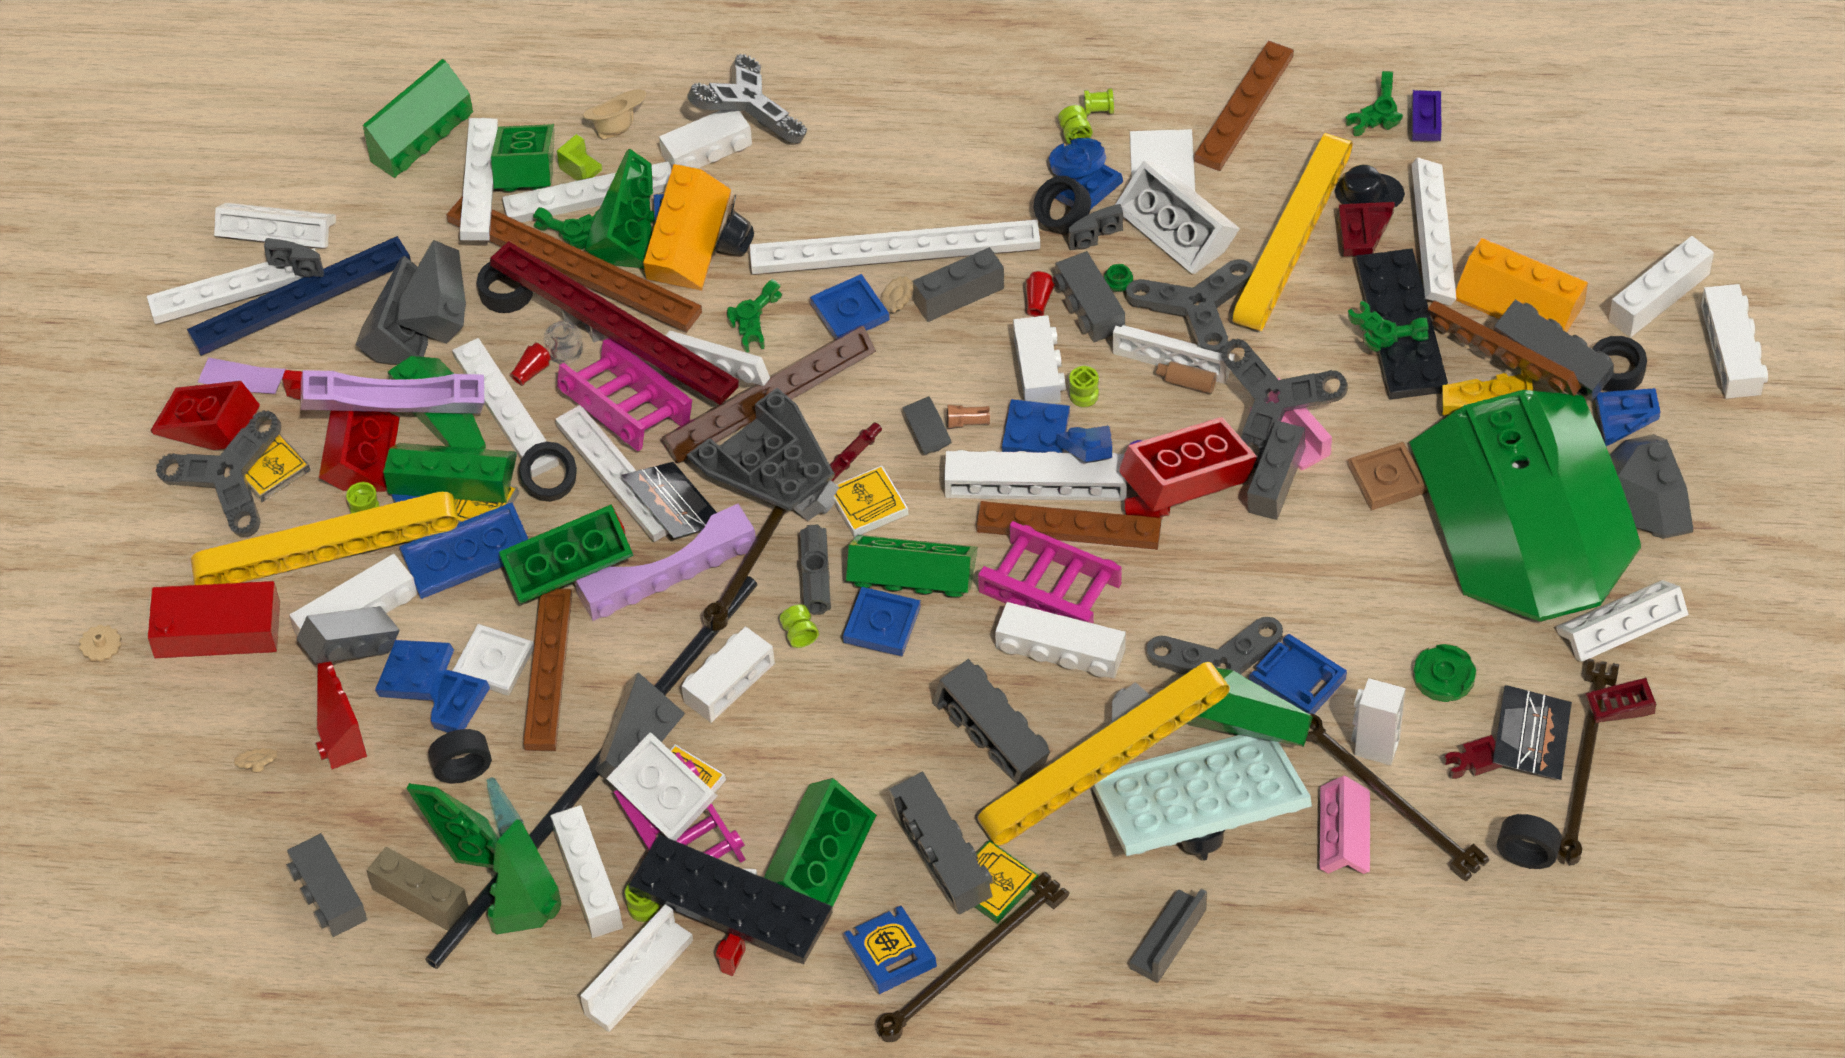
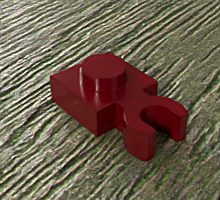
M1492 735L1463 744L1462 753L1454 751L1445 755V765L1451 763L1459 765L1451 769L1452 779L1462 777L1470 769L1474 776L1504 767V765L1493 763L1496 742Z

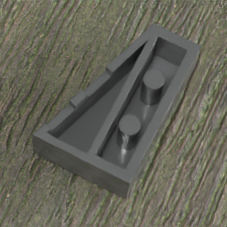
M639 672L626 683L625 692L614 715L615 719L611 730L607 734L594 769L605 779L650 732L662 742L685 715L678 706Z

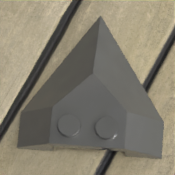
M1652 434L1625 440L1610 454V457L1621 482L1636 528L1653 532L1652 536L1662 539L1693 533L1687 486L1667 439Z

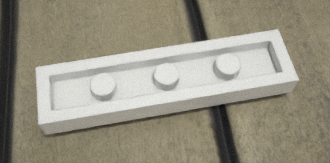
M669 331L666 334L670 339L744 382L764 386L770 379L762 357L674 331Z

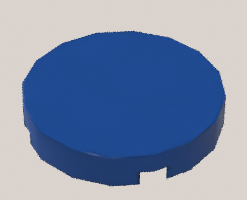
M1076 138L1071 140V144L1064 146V143L1060 144L1049 156L1052 172L1057 176H1068L1070 178L1089 175L1101 168L1106 160L1104 146L1102 147L1098 140L1091 138Z

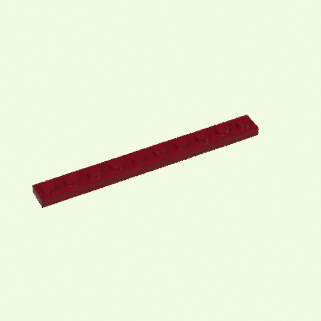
M508 241L490 257V266L715 403L721 405L739 388V380L512 242Z

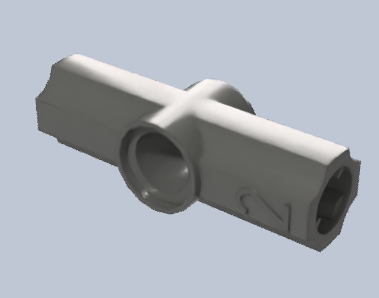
M817 524L807 525L806 528L800 530L804 605L812 615H821L827 610H831L827 530Z

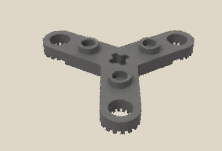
M746 54L737 55L732 63V84L709 83V85H701V83H694L687 94L688 100L701 109L746 111L756 118L762 126L770 128L779 136L792 143L802 142L807 133V128H805V125H802L801 121L798 123V119L794 120L793 117L789 116V112L762 94L761 64L755 61V58L750 59L751 56L748 55L747 57Z
M1232 260L1193 288L1144 279L1135 280L1129 283L1126 288L1127 301L1133 307H1148L1153 311L1186 316L1198 347L1221 353L1224 344L1228 341V336L1217 308L1247 285L1253 273V266L1246 260ZM1235 270H1236L1237 272H1239L1238 270H1240V272L1243 271V273H1245V274H1243V275H1234V274H1232V272L1235 273ZM1137 290H1138V292H1140V290H1142V292H1144V290H1145V293H1147V294H1146V295L1139 296V295H1136V294H1134V293H1137ZM1211 339H1213V341H1215V339L1217 342L1219 341V344L1217 345H1209L1207 343L1208 340L1210 342Z
M1238 338L1227 341L1221 351V357L1226 366L1255 399L1241 439L1248 447L1252 445L1259 447V454L1252 469L1258 467L1276 420L1282 421L1286 411L1341 400L1348 391L1347 380L1336 370L1278 380L1244 340ZM1234 348H1243L1245 353L1242 360L1235 362L1229 359V354ZM1330 379H1337L1340 381L1337 392L1331 394L1324 390L1325 383ZM1271 391L1274 394L1280 392L1278 395L1279 402L1276 404L1272 401L1266 403L1269 400L1267 394Z
M269 410L259 411L256 415H253V419H250L248 425L241 429L221 455H180L169 453L158 460L159 463L156 465L157 475L168 485L215 487L230 529L239 537H250L258 531L261 520L245 475L279 435L281 422L273 412ZM266 420H271V429L269 428V431L266 430L265 433H261L259 431L260 424ZM178 463L179 467L177 468L178 471H175L176 474L166 475L168 466ZM229 466L231 469L229 471L230 476L225 477L223 475L225 473L224 468ZM250 515V525L239 528V520L243 516Z
M1261 617L1219 649L1168 636H1156L1147 645V658L1153 666L1171 669L1173 672L1183 675L1205 662H1211L1216 668L1220 667L1221 663L1226 664L1227 668L1225 669L1233 670L1241 675L1267 655V652L1274 648L1278 642L1282 641L1283 627L1273 617ZM1264 627L1265 629L1269 627V629L1272 628L1275 631V635L1264 637L1259 632ZM1163 646V648L1167 647L1170 654L1159 656L1154 651L1155 648L1158 649V647L1161 648Z

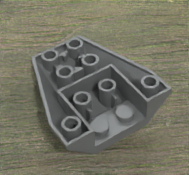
M776 388L755 404L756 419L720 446L711 438H708L688 453L687 458L707 476L791 511L829 480H832L835 477V473L798 405L780 389Z

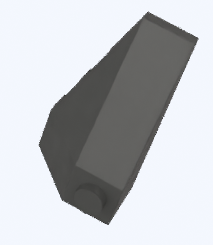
M433 240L422 257L415 273L408 281L407 287L398 299L395 323L447 344L464 326L466 300L460 253L455 248Z
M405 256L401 257L366 318L355 344L365 354L379 363L400 364L410 356L424 357L428 346V336L395 323L398 299L407 287L411 276L418 268Z

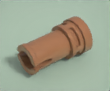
M947 405L948 428L963 427V425H990V407Z

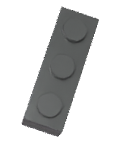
M990 247L913 280L914 303L925 320L930 322L1003 290L1004 266Z
M1088 251L1055 263L1056 275L1053 276L1055 287L1058 292H1063L1069 311L1076 313L1082 332L1084 334L1088 333L1093 343L1113 336L1115 326L1122 327V325H1125V311Z
M1276 420L1247 492L1249 513L1278 520L1306 448L1304 427Z
M378 606L308 615L296 639L316 664L388 654L400 630L383 608Z
M322 833L287 850L290 863L286 864V867L294 882L297 880L301 881L303 887L300 888V891L307 905L313 903L317 909L313 913L321 929L327 927L332 937H335L367 921L363 903Z

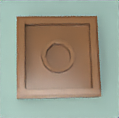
M1404 442L1348 459L1347 465L1371 511L1427 493L1422 475Z

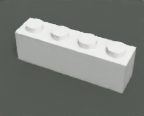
M1693 236L1689 237L1612 299L1609 322L1631 338L1710 274L1714 252Z
M1739 284L1704 287L1701 309L1725 398L1761 395L1763 384L1768 381V371L1766 365H1762L1760 361L1761 345L1759 341L1755 342L1754 339L1755 324L1753 318H1749L1747 314L1749 310L1747 296H1742Z
M392 554L291 613L290 619L294 632L298 636L308 615L381 606L387 613L399 605L406 604L417 595L414 578L396 555Z
M1009 602L1005 605L995 631L996 649H1000L1008 654L1031 657L1039 662L1047 661L1071 670L1078 669L1090 672L1098 677L1115 679L1125 652L1126 632Z
M582 806L552 814L551 820L554 834L592 938L622 929L620 909Z

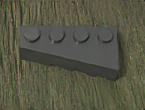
M1515 299L1494 325V331L1573 371L1581 386L1576 394L1584 396V398L1593 402L1613 376L1614 363H1612V359L1602 351L1596 352L1589 348L1581 337L1569 335L1563 331L1562 326L1553 319L1546 320L1528 303L1522 304Z
M968 658L940 679L932 704L938 710L945 707L951 714L949 717L950 721L957 728L964 725L968 729L971 741L978 748L987 747L990 750L988 753L990 759L1018 785L1046 763L1050 754L1049 746L1041 735H1035L1028 727V722L1024 715L1019 711L1015 712L1008 704V699L1003 691L999 688H994L987 680L985 671L979 665H974Z

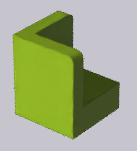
M577 134L557 150L560 170L576 181L593 178L602 171V165L587 155L585 140Z

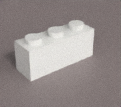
M720 110L659 136L661 155L666 162L669 161L671 170L673 164L700 168L752 145L750 125L741 112L735 110Z
M1048 315L1013 319L1014 342L1024 401L1051 404L1061 403L1060 391L1066 390L1064 373H1058V367L1062 366L1060 350H1054L1053 345L1057 344L1056 327H1050Z
M745 626L738 634H733L720 651L710 655L705 664L696 673L687 676L682 685L684 703L712 723L775 664L773 646Z
M1368 678L1365 689L1358 690L1354 704L1356 711L1353 725L1355 727L1351 737V742L1356 743L1355 756L1392 765L1400 741L1406 688Z

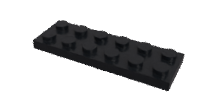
M1413 248L1356 255L1355 265L1364 301L1369 304L1371 313L1376 311L1384 320L1396 323V326L1409 325L1417 318H1427L1428 322L1427 331L1429 339L1418 341L1410 336L1398 338V342H1394L1388 347H1381V350L1377 352L1389 400L1442 393V387L1447 385L1448 381L1431 316L1428 311V304L1425 299Z
M660 834L629 884V889L632 893L663 906L666 904L677 912L738 936L803 965L833 913V906Z

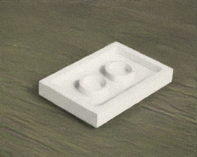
M651 732L606 778L657 828L674 841L686 831L718 796Z

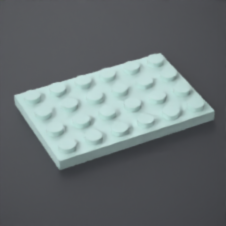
M1242 735L1124 765L1092 786L1126 856L1142 854L1148 850L1171 846L1185 840L1204 837L1211 833L1234 829L1241 825L1264 821L1271 817L1312 807L1311 796L1280 743Z

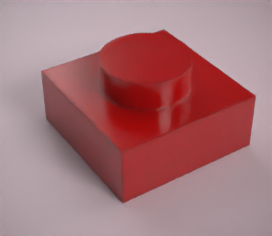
M284 371L282 381L287 397L301 399L302 371Z
M729 934L727 940L720 942L716 958L719 959L722 973L730 976L734 975L746 951L744 939Z

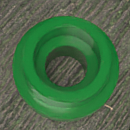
M1114 264L1108 268L1104 279L1111 290L1124 291L1128 284L1133 281V274L1126 265Z

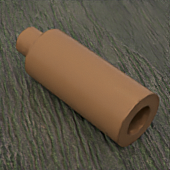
M1173 361L1169 365L1159 363L1156 370L1157 375L1165 377V382L1212 394L1217 380V373Z

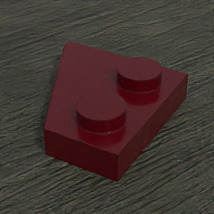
M1394 202L1339 204L1338 214L1343 256L1374 253L1394 214Z

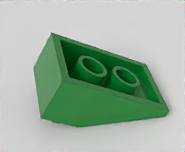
M554 124L498 127L491 154L494 189L501 188L503 191H514L518 187H530V189L537 190L551 186L554 161Z

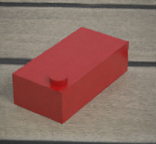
M1219 417L1128 445L1119 472L1154 512L1247 482L1257 456L1225 419Z
M262 581L152 587L148 641L154 658L277 652L280 599L275 582Z

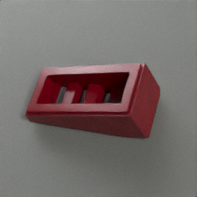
M1647 678L1588 692L1585 695L1595 723L1655 714L1657 705ZM1633 696H1638L1640 702L1636 703ZM1622 697H1627L1629 705L1624 706ZM1615 698L1618 708L1613 709L1610 699ZM1597 700H1603L1607 711H1600Z

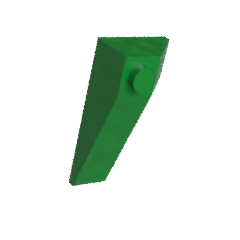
M631 149L625 152L595 217L585 250L593 256L615 266L644 269L643 262L652 236L651 222L655 220L654 211L650 210V196L653 195L652 163Z
M410 356L387 371L389 380L425 379L454 374L439 358ZM412 412L445 446L486 448L473 413Z
M1216 668L1230 686L1228 694L1221 701L1187 723L1193 727L1304 747L1313 717L1237 672Z
M409 783L406 789L454 862L493 868L496 842L499 838L490 825L489 820L437 787Z
M516 819L496 842L493 870L498 873L496 883L491 886L490 894L495 896V904L488 908L491 931L496 935L541 928L549 919L556 917L562 905L557 884L524 824Z

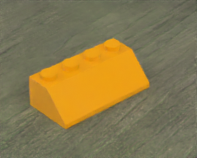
M673 164L643 262L647 280L702 291L730 199V188L701 169Z
M1481 238L1467 260L1456 288L1455 301L1500 319L1516 299L1522 304L1528 303L1538 311V314L1546 320H1555L1562 326L1563 331L1567 333L1585 305L1588 282Z

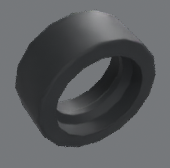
M1055 176L1047 180L1039 188L1034 198L1033 208L1035 216L1041 224L1059 234L1069 233L1070 226L1089 215L1091 198L1085 187L1068 176ZM1065 190H1072L1075 200L1071 211L1063 218L1058 220L1052 219L1050 208L1054 198Z
M488 262L481 268L477 276V287L482 304L489 310L498 313H511L526 306L533 296V291L523 285L509 293H495L489 290L488 287L495 280L508 276L490 266V262Z
M1609 336L1601 339L1593 346V350L1596 352L1602 351L1608 356L1619 355L1626 357L1635 365V369L1627 373L1613 372V376L1604 386L1603 390L1608 392L1634 390L1642 383L1646 372L1647 356L1641 344L1632 338Z
M546 441L535 444L525 452L520 462L519 474L522 486L530 496L541 501L551 502L563 498L571 491L576 481L577 467L573 455L566 447L559 443ZM554 455L564 463L566 475L562 483L557 487L550 489L542 488L532 480L530 474L531 465L538 457Z
M458 729L438 737L431 744L428 751L435 777L441 782L450 784L467 782L481 776L490 767L492 762L485 735L473 729ZM470 753L458 759H451L457 755Z
M1516 814L1507 817L1503 821L1496 847L1500 855L1517 866L1528 869H1544L1556 862L1562 835L1557 827L1541 817L1529 814Z

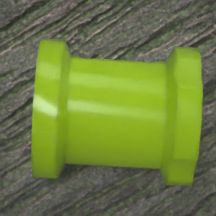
M1109 88L1107 92L1094 93L1084 90L1086 114L1090 115L1091 112L1102 111L1114 114L1113 89Z

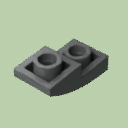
M1121 204L1095 211L1070 226V251L1098 245V236L1123 231V210Z
M271 238L265 239L264 250L268 265L279 267L293 266L295 276H324L319 253L294 242Z
M930 396L902 407L924 454L939 451L944 446L952 443Z

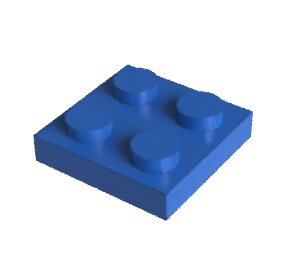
M862 274L810 296L811 305L835 339L859 325H864L867 331L890 320L889 312Z
M1011 399L1002 452L1063 453V448L1057 445V433L1067 432L1070 406Z
M861 587L843 635L844 643L903 656L921 608L920 600Z
M395 640L375 691L379 697L435 700L454 652L453 647L450 643Z

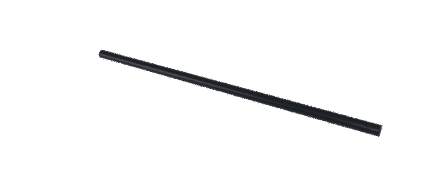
M748 576L728 608V621L758 586L752 577ZM713 616L710 622L711 627L708 629L705 625L654 685L665 696L720 631H713ZM602 748L529 834L537 849L554 830L551 815L571 809L600 775L594 769ZM496 873L425 958L431 967L435 969L440 967L495 901V896L490 894L491 886L496 883L498 873Z

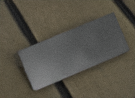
M1178 889L1131 959V970L1156 983L1160 981L1207 909V891L1200 889L1196 897H1193Z

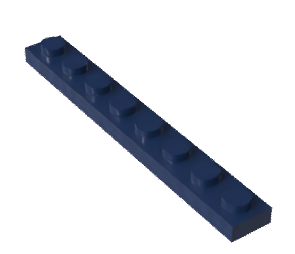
M396 236L324 268L323 277H303L187 329L188 335L200 356L393 271L401 257L405 256L411 261L410 254L399 237Z

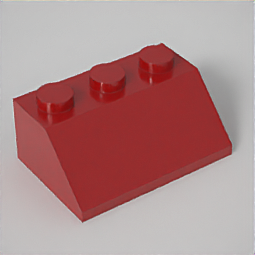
M330 410L319 478L342 491H348L352 485L359 482L373 485L376 492L387 491L383 472L389 448L396 445L400 417L391 412Z

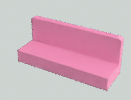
M1272 391L1269 392V400L1266 403L1270 401L1275 404L1278 403L1280 392L1276 394ZM1307 408L1286 411L1281 422L1305 428L1306 448L1298 466L1300 470H1305L1331 455L1332 436Z
M1344 775L1322 785L1320 788V869L1329 874L1348 865L1365 874L1370 872V791Z

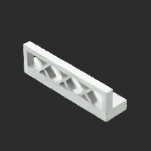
M224 203L215 208L214 236L265 241L266 238L286 240L303 246L326 248L328 247L329 226L336 223V215Z
M1122 325V327L1115 326L1113 331V354L1156 366L1159 363L1169 365L1173 361L1217 373L1216 382L1224 384L1231 370L1224 363L1221 357L1222 353L1199 348L1197 344ZM1230 353L1229 359L1234 361L1235 354Z
M1661 580L1563 623L1556 628L1559 636L1570 640L1575 659L1583 662L1689 614L1681 587Z
M665 904L580 995L584 1015L608 1032L612 1030L693 942V935L675 923L672 908Z

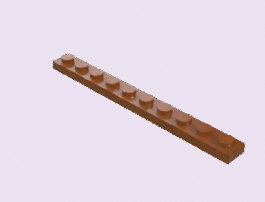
M463 195L446 214L447 221L458 227L461 225ZM492 209L490 239L488 241L501 247L510 241L574 281L686 333L702 314V305Z

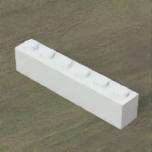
M946 451L945 498L1125 501V498H1127V481L1119 472L1125 454L1112 453V458L1084 462L1071 453Z

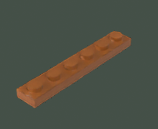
M1268 40L1196 151L1194 162L1221 171L1291 62L1294 49Z
M1435 300L1429 306L1428 311L1433 319L1432 324L1441 332L1446 333L1449 331L1455 334L1464 344L1469 345L1472 343L1478 346L1487 356L1492 357L1495 355L1501 358L1510 368L1515 369L1518 367L1524 370L1530 378L1536 381L1541 379L1547 382L1552 389L1559 393L1565 391L1575 396L1581 388L1575 373L1566 367Z
M981 501L977 532L1010 536V524L1013 521L1021 525H1028L1037 532L1061 541L1158 550L1162 518Z
M554 589L540 595L523 743L526 751H556L572 605L571 589Z

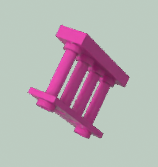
M607 338L602 343L601 359L584 369L575 372L565 363L559 365L557 387L637 451H640L643 447L645 430L665 418H671L680 426L690 421L693 400L627 348L610 338ZM606 369L617 376L597 389L587 381ZM626 385L638 392L619 404H615L607 397ZM647 401L658 408L638 421L627 413Z
M1013 521L1010 524V543L1013 546L997 570L983 566L978 574L979 592L1005 604L1009 602L1093 624L1094 612L1090 611L1105 585L1109 584L1119 589L1122 584V567L1114 561L1102 559L1037 532L1028 525H1021ZM1024 550L1040 555L1025 581H1019L1008 576ZM1051 561L1068 567L1052 593L1035 588ZM1079 572L1095 578L1080 604H1073L1063 599Z
M679 752L675 754L698 777L700 776L691 759L685 762ZM619 790L614 791L624 811L650 850L657 838L656 835L660 833L659 828L648 818L645 819L641 811ZM712 803L706 808L710 816L686 830L676 840L679 843L688 845L710 830L718 827L725 840L704 853L720 858L732 850L740 863L746 860L740 850L745 844L736 830L729 832Z

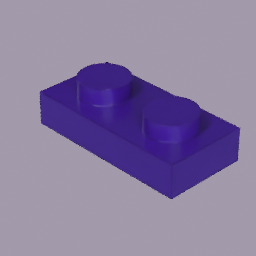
M1413 90L1412 141H1441V91Z

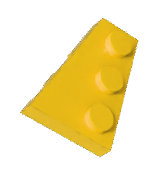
M1521 370V374L1518 375L1497 374L1494 380L1484 382L1472 379L1443 385L1442 415H1450L1464 405L1520 390L1533 391L1532 378L1524 370Z

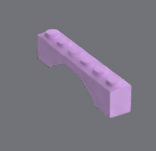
M303 370L301 377V410L481 414L484 406V375L451 374L425 379L389 380L357 377L335 371Z
M733 505L711 515L703 530L682 550L650 564L634 567L609 566L575 581L577 595L593 621L601 617L610 616L616 610L630 604H636L649 595L662 592L682 580L691 579L696 574L711 567H717L724 561L737 555L748 553L756 539L755 529L740 505Z

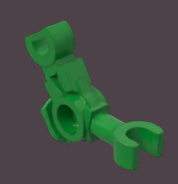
M1382 71L1380 97H1378L1373 105L1360 109V113H1350L1346 116L1347 126L1359 124L1353 127L1354 136H1360L1367 127L1371 126L1373 128L1383 123L1384 128L1390 130L1403 119V114L1397 112V105L1392 97L1393 71Z
M538 207L533 214V217L537 219L534 227L542 231L547 230V228L559 232V236L563 238L565 243L582 250L586 247L591 226L599 209L595 212L594 216L587 214L579 219H566L563 222L553 218L548 210Z
M774 279L769 280L765 284L761 295L754 301L749 299L740 302L736 308L728 307L727 318L731 328H736L735 321L740 324L739 332L740 335H744L742 343L746 353L750 352L749 344L753 341L758 342L761 349H765L764 336L760 326L762 308L769 302H777L782 297V293L778 291L781 285Z
M1364 301L1360 302L1361 314L1355 313L1352 309L1348 310L1349 321L1352 324L1360 325L1359 328L1365 332L1363 334L1365 346H1368L1374 352L1380 351L1381 347L1391 346L1394 342H1398V338L1410 336L1418 341L1429 339L1427 318H1417L1409 325L1396 326V323L1384 320L1376 311L1371 313L1369 304Z

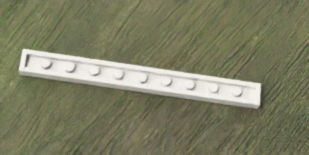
M1026 220L750 244L752 274L967 256L989 247L994 253L1040 249L1038 221Z

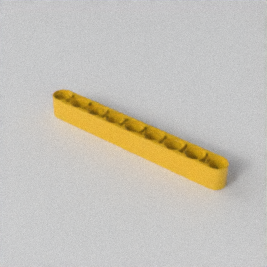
M1328 133L1323 134L1236 304L1232 319L1233 323L1258 331H1262L1349 160L1353 146L1351 140Z
M436 492L201 550L191 557L194 585L242 583L451 531L458 525L454 496L449 492Z
M1211 662L1200 664L987 806L979 814L978 822L997 846L1010 842L1221 701L1228 694L1230 686Z

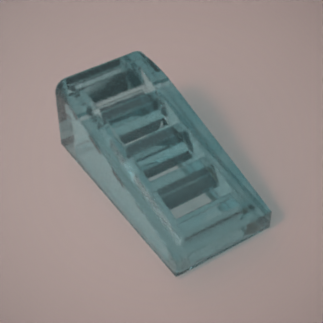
M491 777L487 779V788L501 837L516 819L522 821V823L523 820L496 779Z

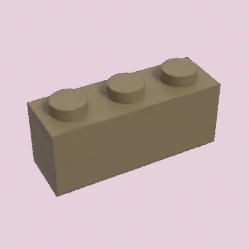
M388 847L383 849L367 870L373 891L447 931L469 907L464 888Z

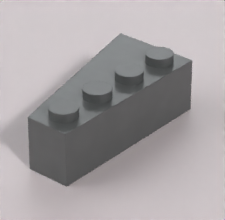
M922 771L890 788V794L901 827L957 913L960 915L993 897L990 888L993 879L985 865L980 867L978 864V856L970 842L966 843L963 839L959 825L954 819H951L946 806L936 794L924 772Z

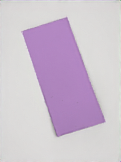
M208 358L198 383L213 384L242 381L250 392L275 394L286 369L263 368Z

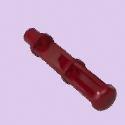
M873 422L867 429H862L859 432V436L841 454L835 456V460L830 463L835 473V477L831 480L832 482L844 470L850 467V464L868 445H872L875 442V437L882 431L878 423Z

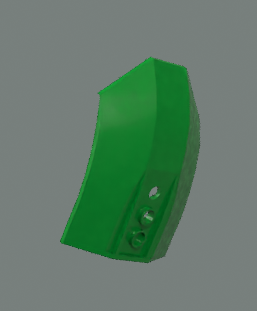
M1520 390L1464 405L1409 442L1436 511L1463 595L1539 622L1601 606L1641 549L1639 535L1621 482L1601 433L1582 395L1572 396L1562 393ZM1508 440H1515V441H1517V442L1514 443V444H1507V443H1505V442L1508 441ZM1517 460H1524L1529 463L1527 467L1522 469L1512 466Z

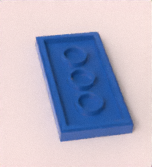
M513 502L462 521L451 531L426 536L401 545L399 548L408 570L414 578L418 594L423 599L504 567L499 551L528 540V536Z

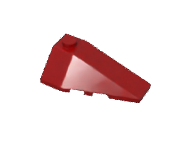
M332 662L318 663L317 730L320 741L315 744L321 760L328 759L333 770L365 758L367 754L358 721L348 697L342 689L339 677L336 676Z

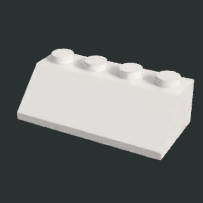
M1143 160L1115 204H1121L1123 217L1192 274L1197 273L1222 255L1240 229L1160 163Z

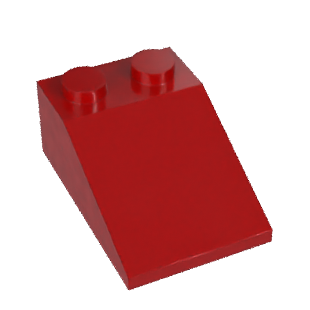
M242 381L176 387L150 431L157 436L211 450L226 449L241 429L248 425L250 419H253V415L257 412L260 404Z

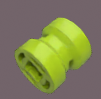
M1068 106L1059 113L1058 120L1060 126L1064 129L1063 133L1067 143L1071 144V140L1076 138H1091L1093 130L1087 121V114L1082 106Z
M1079 366L1073 369L1069 376L1070 400L1079 407L1094 405L1099 397L1098 373L1089 366Z
M356 483L346 493L350 514L380 507L376 489L369 483Z
M805 605L791 606L780 615V623L783 629L788 631L787 638L793 647L802 648L808 646L818 638L819 631L815 623L810 621L811 614Z
M629 884L627 885L625 896L629 915L636 921H650L659 912L660 905L630 892Z

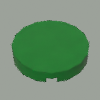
M1440 644L1436 645V648L1430 650L1427 648L1420 653L1415 660L1413 677L1415 685L1421 693L1432 700L1442 702L1456 701L1466 696L1474 687L1476 667L1466 651L1457 646Z

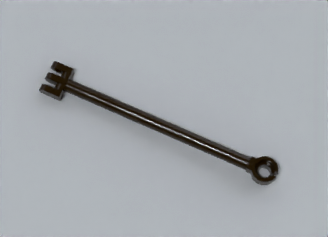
M775 506L720 600L709 604L704 610V624L708 629L711 627L712 615H714L713 631L722 630L727 626L728 608L787 510Z
M1588 659L1584 681L1593 682L1592 691L1606 688V685L1615 686L1619 664L1613 663L1611 673L1605 672L1607 662L1601 661L1599 671L1593 670L1595 661ZM1597 700L1601 711L1603 700ZM1590 707L1565 838L1561 839L1557 860L1564 865L1568 852L1565 847L1574 848V850H1570L1569 866L1575 865L1580 861L1583 849L1578 841L1599 726V723H1595Z
M1308 713L1313 717L1310 729L1314 731L1308 732L1306 741H1314L1316 744L1322 745L1455 859L1451 863L1450 870L1464 881H1468L1472 877L1471 872L1477 873L1481 869L1480 865L1485 866L1489 862L1488 856L1475 844H1472L1466 850L1462 849L1326 733V729L1323 728L1322 720L1319 716Z
M1047 872L1042 873L1031 883V891L1035 893L1034 896L899 1012L886 1013L879 1017L877 1021L878 1036H882V1041L895 1042L900 1039L903 1034V1027L907 1025L906 1022L1044 903L1054 910L1067 899L1070 892L1065 888L1058 891L1060 883L1056 880L1049 883L1051 876ZM885 1023H895L892 1027H884Z

